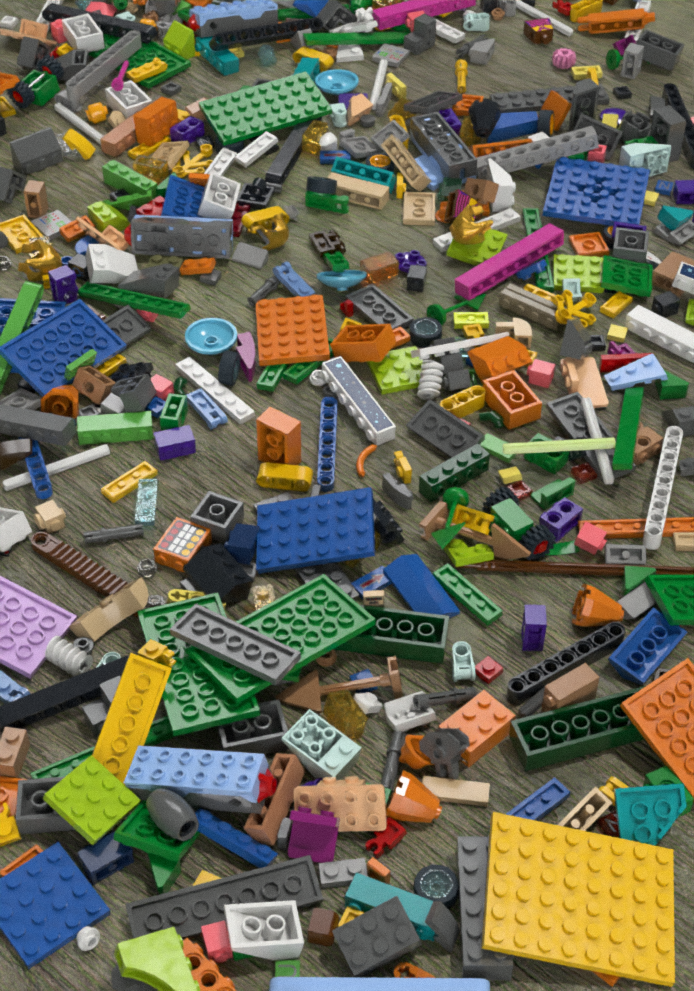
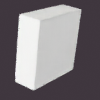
M5 16L0 21V27L9 29L18 24V18Z

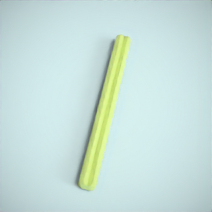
M610 437L504 443L503 454L614 449L616 441L615 438Z

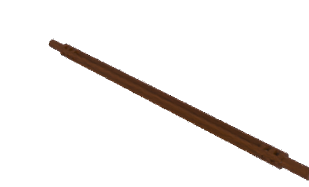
M489 560L457 567L477 569V571L623 576L625 566L654 568L656 569V575H694V567Z

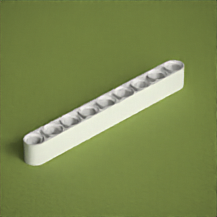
M677 426L668 427L665 433L643 537V545H646V548L650 550L658 549L661 545L683 436V430Z

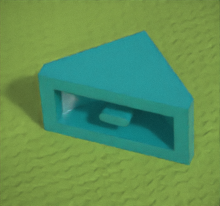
M663 205L657 215V219L673 231L691 218L693 210Z

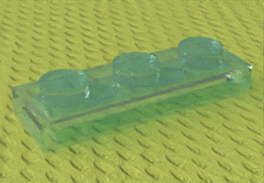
M139 479L135 524L142 523L143 526H155L158 479Z

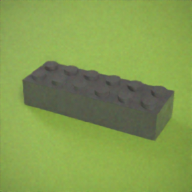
M457 836L456 862L459 884L458 905L462 978L511 980L513 955L482 949L489 837Z

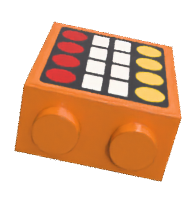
M176 517L153 548L155 562L176 569L179 572H184L183 566L194 557L202 545L205 547L211 545V529Z

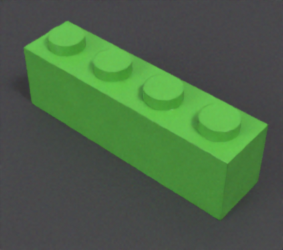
M115 160L109 161L102 166L105 183L118 190L123 188L130 195L135 193L146 195L148 190H152L153 198H156V182Z
M151 411L78 416L77 433L79 445L153 439Z

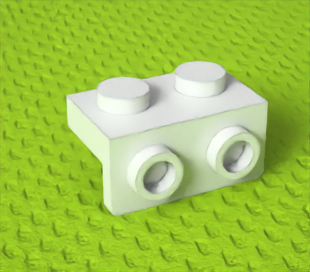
M423 691L384 703L387 723L394 731L406 732L410 728L424 726L436 720V714L430 706L419 709L414 707L413 697L425 694Z

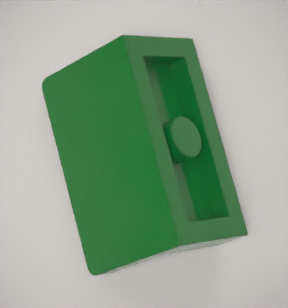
M572 477L563 481L557 479L533 492L531 498L546 510L564 497L568 498L574 494L575 480Z

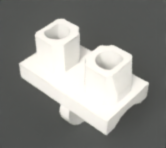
M369 7L367 10L364 8L357 9L355 13L357 22L373 21L372 7Z

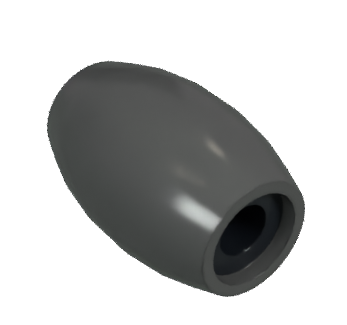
M164 788L156 789L149 795L146 801L147 810L153 822L164 833L181 841L188 840L194 836L198 830L199 822L194 810L186 800L177 793Z

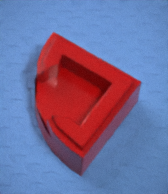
M345 300L340 304V310L347 317L353 316V302L351 300Z

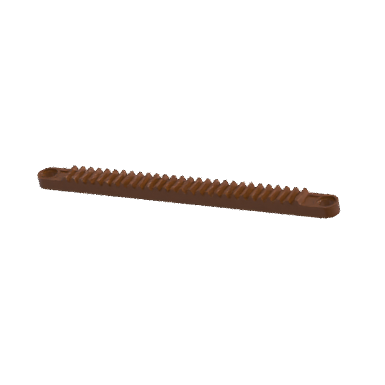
M37 532L31 537L32 549L104 597H108L111 594L114 595L128 584L127 581L123 582L121 577L117 578L114 573L111 574L108 569L105 570L103 566L100 567L97 562L94 563L91 558L88 559L86 555L82 556L80 551L76 552L74 547L70 548L69 544L65 545L63 540L59 541L46 532ZM39 540L46 541L44 544L41 545L36 544V542ZM148 596V601L144 609L161 606L163 604L159 605L157 600L153 601L152 598ZM135 612V613L132 614V615H134L135 617L138 618V613H137V612Z

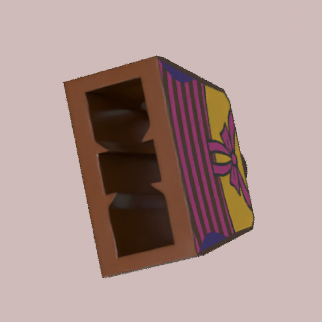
M550 18L524 21L523 34L533 44H549L553 40V26Z
M460 189L450 192L444 221L453 223L467 205L477 206L478 201ZM482 213L472 217L473 223L475 220H481Z

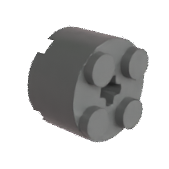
M632 111L624 113L618 130L623 132L621 139L630 141L647 137L651 129L650 118L640 112H636V114H632Z

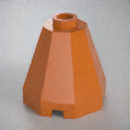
M73 385L52 388L41 398V412L71 417L74 420L79 415L78 390Z
M583 583L581 587L585 589L578 591L572 609V614L576 615V619L572 618V623L582 627H591L621 622L624 616L622 605L597 588Z
M403 770L391 795L390 805L386 808V817L390 816L394 820L431 823L433 818L438 819L442 806H439L440 799L415 776Z

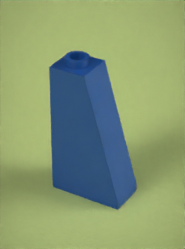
M536 111L501 113V117L494 130L486 138L487 144L536 133L538 123Z

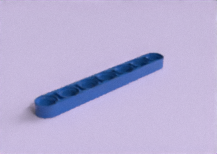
M325 397L321 401L317 485H321L322 492H329L334 488L337 400L333 397ZM326 404H332V405H334V406H332V407H326L325 405H326ZM326 416H331V417H333V419H329V420H328V419H325V417H326ZM325 429H332L333 431H331V432H325L324 430H325ZM329 441V442H331L332 444H330V445H325V444H323V443ZM325 454L331 455L330 458H324L322 456ZM326 467H327V468H330L331 470H330V471H323L322 468H326ZM329 481L330 484L323 485L321 484V482Z
M32 440V454L24 459L36 497L47 499L53 494L52 485L38 441Z

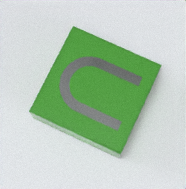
M276 960L275 977H300V960Z

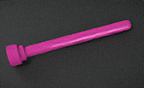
M128 61L123 62L118 77L112 81L111 86L115 91L122 90L124 86L123 78L129 66Z

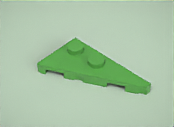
M148 190L146 195L135 193L117 197L116 202H110V200L102 202L116 209H126L129 211L130 205H137L140 208L154 198L152 190Z

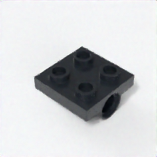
M255 178L252 184L244 183L237 197L236 204H239V206L250 205V208L258 210L266 209L275 193V187L266 186V182L262 178Z
M138 362L130 365L125 363L118 367L110 379L117 382L118 380L143 374H149L151 379L150 373L154 368L151 362Z
M373 498V510L379 519L374 526L375 532L383 543H390L394 540L398 544L402 543L405 540L401 535L403 532L402 528L394 520V517L380 500L376 502Z

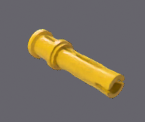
M463 59L455 63L457 91L459 93L466 92L468 64Z

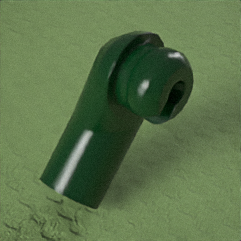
M183 377L175 379L173 385L174 394L186 395L182 388L186 387L184 384L188 383L187 379Z
M497 411L479 413L480 421L490 420L494 423L495 428H502L504 426V418Z

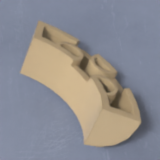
M142 577L125 585L123 589L114 595L111 594L100 601L98 606L84 613L69 628L77 637H87L95 642L113 626L133 613L144 609L149 595Z

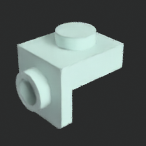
M580 278L562 280V291L565 289L571 291L573 294L572 301L578 302L582 298Z

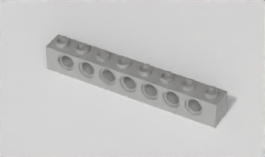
M593 126L477 157L476 174L478 179H486L488 159H492L509 173L599 148L597 133Z

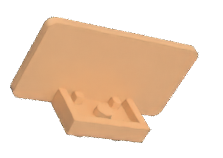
M22 19L20 32L0 28V35L11 36L15 39H23L25 36L39 39L51 47L52 44L57 45L56 41L46 39L47 24Z
M77 216L78 226L83 231H87L85 234L96 239L99 244H106L122 251L129 247V243L124 239V234L110 224L101 233Z
M565 357V359L560 360L561 374L564 376L565 387H567L569 394L579 392L583 398H591L593 408L608 406L609 402L593 357H585L581 360Z
M358 776L345 777V780H336V777H325L316 786H297L293 790L295 810H298V806L312 808L311 813L320 814L321 810L335 812L334 817L340 818L338 832L384 831L387 827L385 788L382 784H365V779H359Z

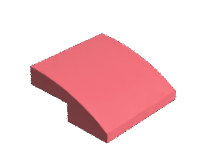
M90 2L85 11L114 17L117 8L104 2Z

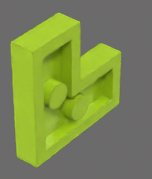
M452 539L444 547V551L456 567L494 560V552L487 544H477L474 547L468 548L462 539Z

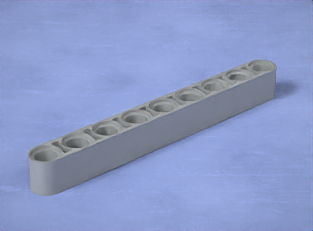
M136 30L128 32L66 82L67 98L70 100L79 99L142 47L140 32Z

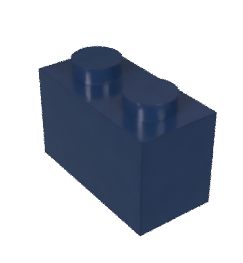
M236 523L234 530H230L229 541L225 542L224 547L238 563L250 565L257 549L259 526Z
M115 832L106 834L94 845H87L77 852L80 866L93 885L134 862L132 848L113 840Z

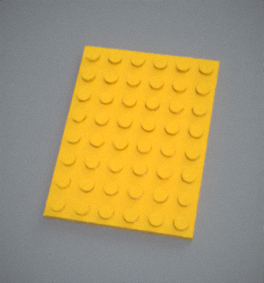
M493 812L490 819L482 949L672 987L675 984L673 849Z

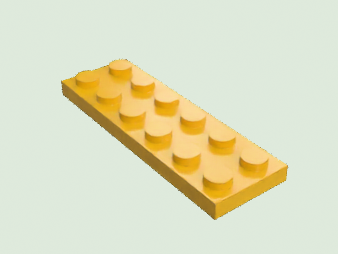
M133 653L129 654L92 756L123 784L138 746H144L172 669Z

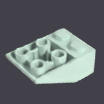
M633 143L622 146L619 165L649 169V176L665 173L668 168L671 145Z
M310 709L281 739L316 779L336 777V780H341L358 762L362 748Z

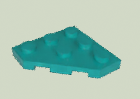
M684 783L614 789L619 838L655 846L687 807Z

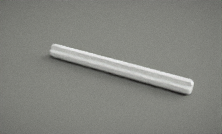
M516 0L517 9L536 19L550 18L554 29L567 36L573 35L572 28L530 5Z
M386 59L380 60L370 97L373 110L377 108L376 101L379 98L388 65Z
M61 103L54 105L58 113L101 145L100 139L103 137L102 134Z
M582 398L581 406L591 439L602 438L591 398ZM606 449L595 450L604 483L606 485L613 484L615 478Z
M107 444L45 465L48 476L109 455L110 450ZM25 472L3 480L2 483L4 489L9 491L31 483L29 472Z

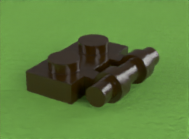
M324 230L309 234V240L320 257H323V254L326 253L334 254L336 249L341 253L346 252L344 242L340 240L339 234L334 230H330L328 234Z

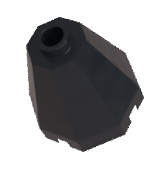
M483 99L482 102L475 100L468 111L476 136L482 139L488 138L501 117L499 104L489 99Z

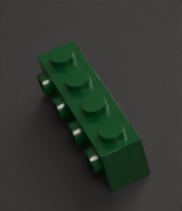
M479 444L470 447L420 475L419 492L428 501L433 502L442 497L447 489L459 487L488 471L490 454Z

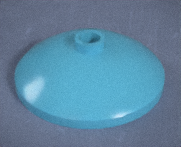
M335 69L318 74L315 78V84L325 93L339 95L354 90L359 84V79L353 72Z
M345 270L342 273L325 271L317 273L316 276L325 285L337 288V291H346L347 287L355 286L364 280L367 272L361 270Z
M220 318L198 320L192 323L185 332V342L188 347L195 352L205 355L223 353L234 346L237 341L235 326L229 321Z

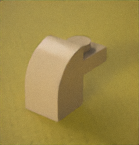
M513 318L512 322H496L495 334L509 332L511 338L525 345L526 349H531L532 330L528 322L520 318Z

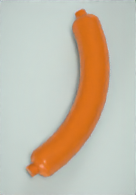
M371 444L359 454L356 462V470L359 477L363 478L365 476L364 461L369 454L376 450L377 445Z

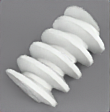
M423 360L417 396L423 400H432L434 397L440 396V391L438 390L441 389L440 383H442V379L440 377L443 376L444 366L433 360Z
M60 636L53 637L45 651V657L48 661L59 666L67 673H71L73 676L87 672L93 663L91 655H87L85 651L74 647L67 640H62Z

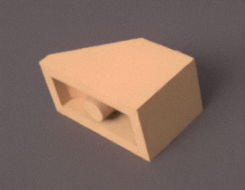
M362 93L353 96L349 100L347 109L349 126L360 121L361 116L370 114L373 104Z

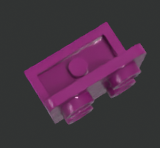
M298 806V810H291L290 820H293L288 856L300 858L310 855L313 862H333L340 818L334 817L335 812L321 810L320 814L311 813L312 808Z

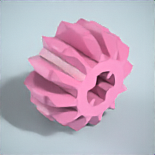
M560 48L553 52V66L568 70V68L575 65L576 55L571 49Z

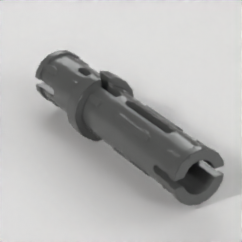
M482 34L473 41L465 43L463 47L456 50V55L460 54L458 57L462 58L464 55L469 54V50L475 42L488 40V37Z
M275 275L266 279L265 284L248 297L249 305L256 306L259 300H262L271 291L277 289V285L281 281Z
M140 523L108 529L102 527L101 530L83 532L85 544L99 541L106 543L107 540L144 535L143 525Z
M474 687L464 689L450 688L449 691L415 695L413 697V704L416 709L450 703L458 705L460 702L470 701L477 693Z
M394 731L392 734L390 747L386 751L387 760L380 783L385 788L391 789V794L393 793L400 763L401 747L404 745L406 734L403 733L402 735L401 731Z

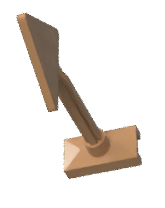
M439 501L419 523V527L425 530L421 535V539L428 541L432 536L431 533L436 532L438 529H445L448 519L447 503ZM495 523L491 526L492 537L466 527H462L457 533L492 545L495 560L529 557L531 554L529 550Z
M396 656L387 658L388 673L380 674V676L319 686L318 671L314 670L299 680V682H296L275 696V699L281 703L305 710L310 709L320 714L322 713L321 696L375 686H391L395 699L404 696Z

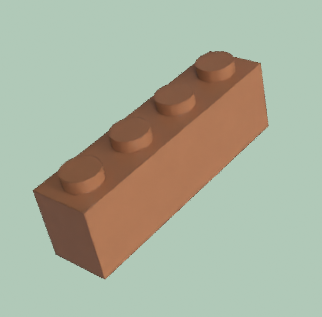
M133 115L100 139L102 152L117 157L137 142Z
M276 753L270 766L272 775L277 782L276 791L272 796H268L265 799L261 814L250 813L244 826L247 834L263 845H275L282 819L286 818L294 800L293 790L300 785L304 776L305 769L296 754Z

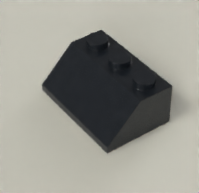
M221 543L204 547L183 566L184 572L205 595L218 593L222 604H230L248 599L253 580Z

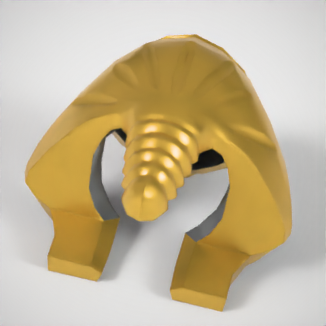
M481 204L477 206L467 205L450 226L451 235L459 244L474 245L485 240L484 234L491 229L493 221L486 220L478 223H473L472 217L484 212Z
M283 212L274 215L275 219L272 221L271 230L265 229L262 225L246 230L247 233L256 231V234L266 243L261 248L267 251L284 245L289 237L288 226L282 217L284 216Z
M37 239L32 243L22 245L21 251L23 253L33 254L37 251L42 253L41 258L27 259L25 263H19L18 271L24 272L29 281L43 280V275H49L48 271L62 267L59 253L49 244Z

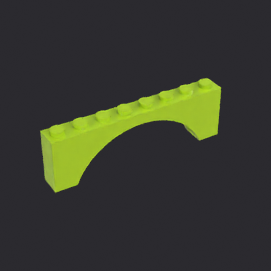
M174 927L117 943L114 956L122 977L142 981L159 991H200L197 980H193L191 974L192 965L190 959L185 957L182 950L184 947L180 934L177 935Z

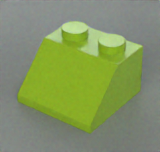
M176 20L173 21L163 39L164 47L188 60L195 56L194 31Z
M102 201L87 206L88 218L101 233L109 224L121 232L131 223L128 222V219L118 209Z

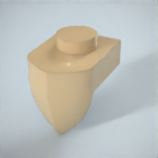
M113 111L108 118V124H111L114 129L125 121L126 118L122 112Z

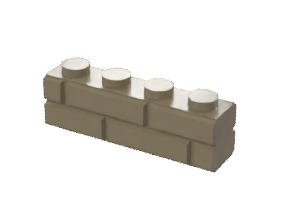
M511 283L500 292L499 306H502L504 309L511 310L518 315H522L556 331L564 325L556 321L554 314L558 309L552 301Z

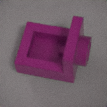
M630 35L612 45L622 56L629 44H636L633 35Z
M614 341L609 342L607 350L608 354L635 353L626 343L618 346Z

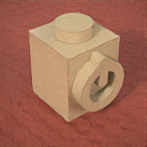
M53 500L35 507L36 514L33 516L39 530L44 529L46 533L50 534L65 527V512L62 508H58Z

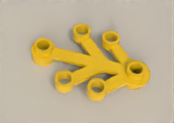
M201 145L200 153L191 160L190 152L186 150L181 156V159L184 160V166H180L181 161L179 159L172 168L171 174L174 172L181 179L189 175V173L204 174L205 169L202 167L208 169L213 161H199L204 157L208 158L213 153L212 145Z
M565 289L561 295H556L552 301L558 309L554 314L558 323L567 324L569 319L574 318L571 317L573 315L582 318L580 321L586 329L588 325H593L596 321L594 315L579 311L584 307L589 308L595 304L596 297L593 294L586 292L581 301L574 306L571 291ZM564 300L566 301L567 309L564 308Z

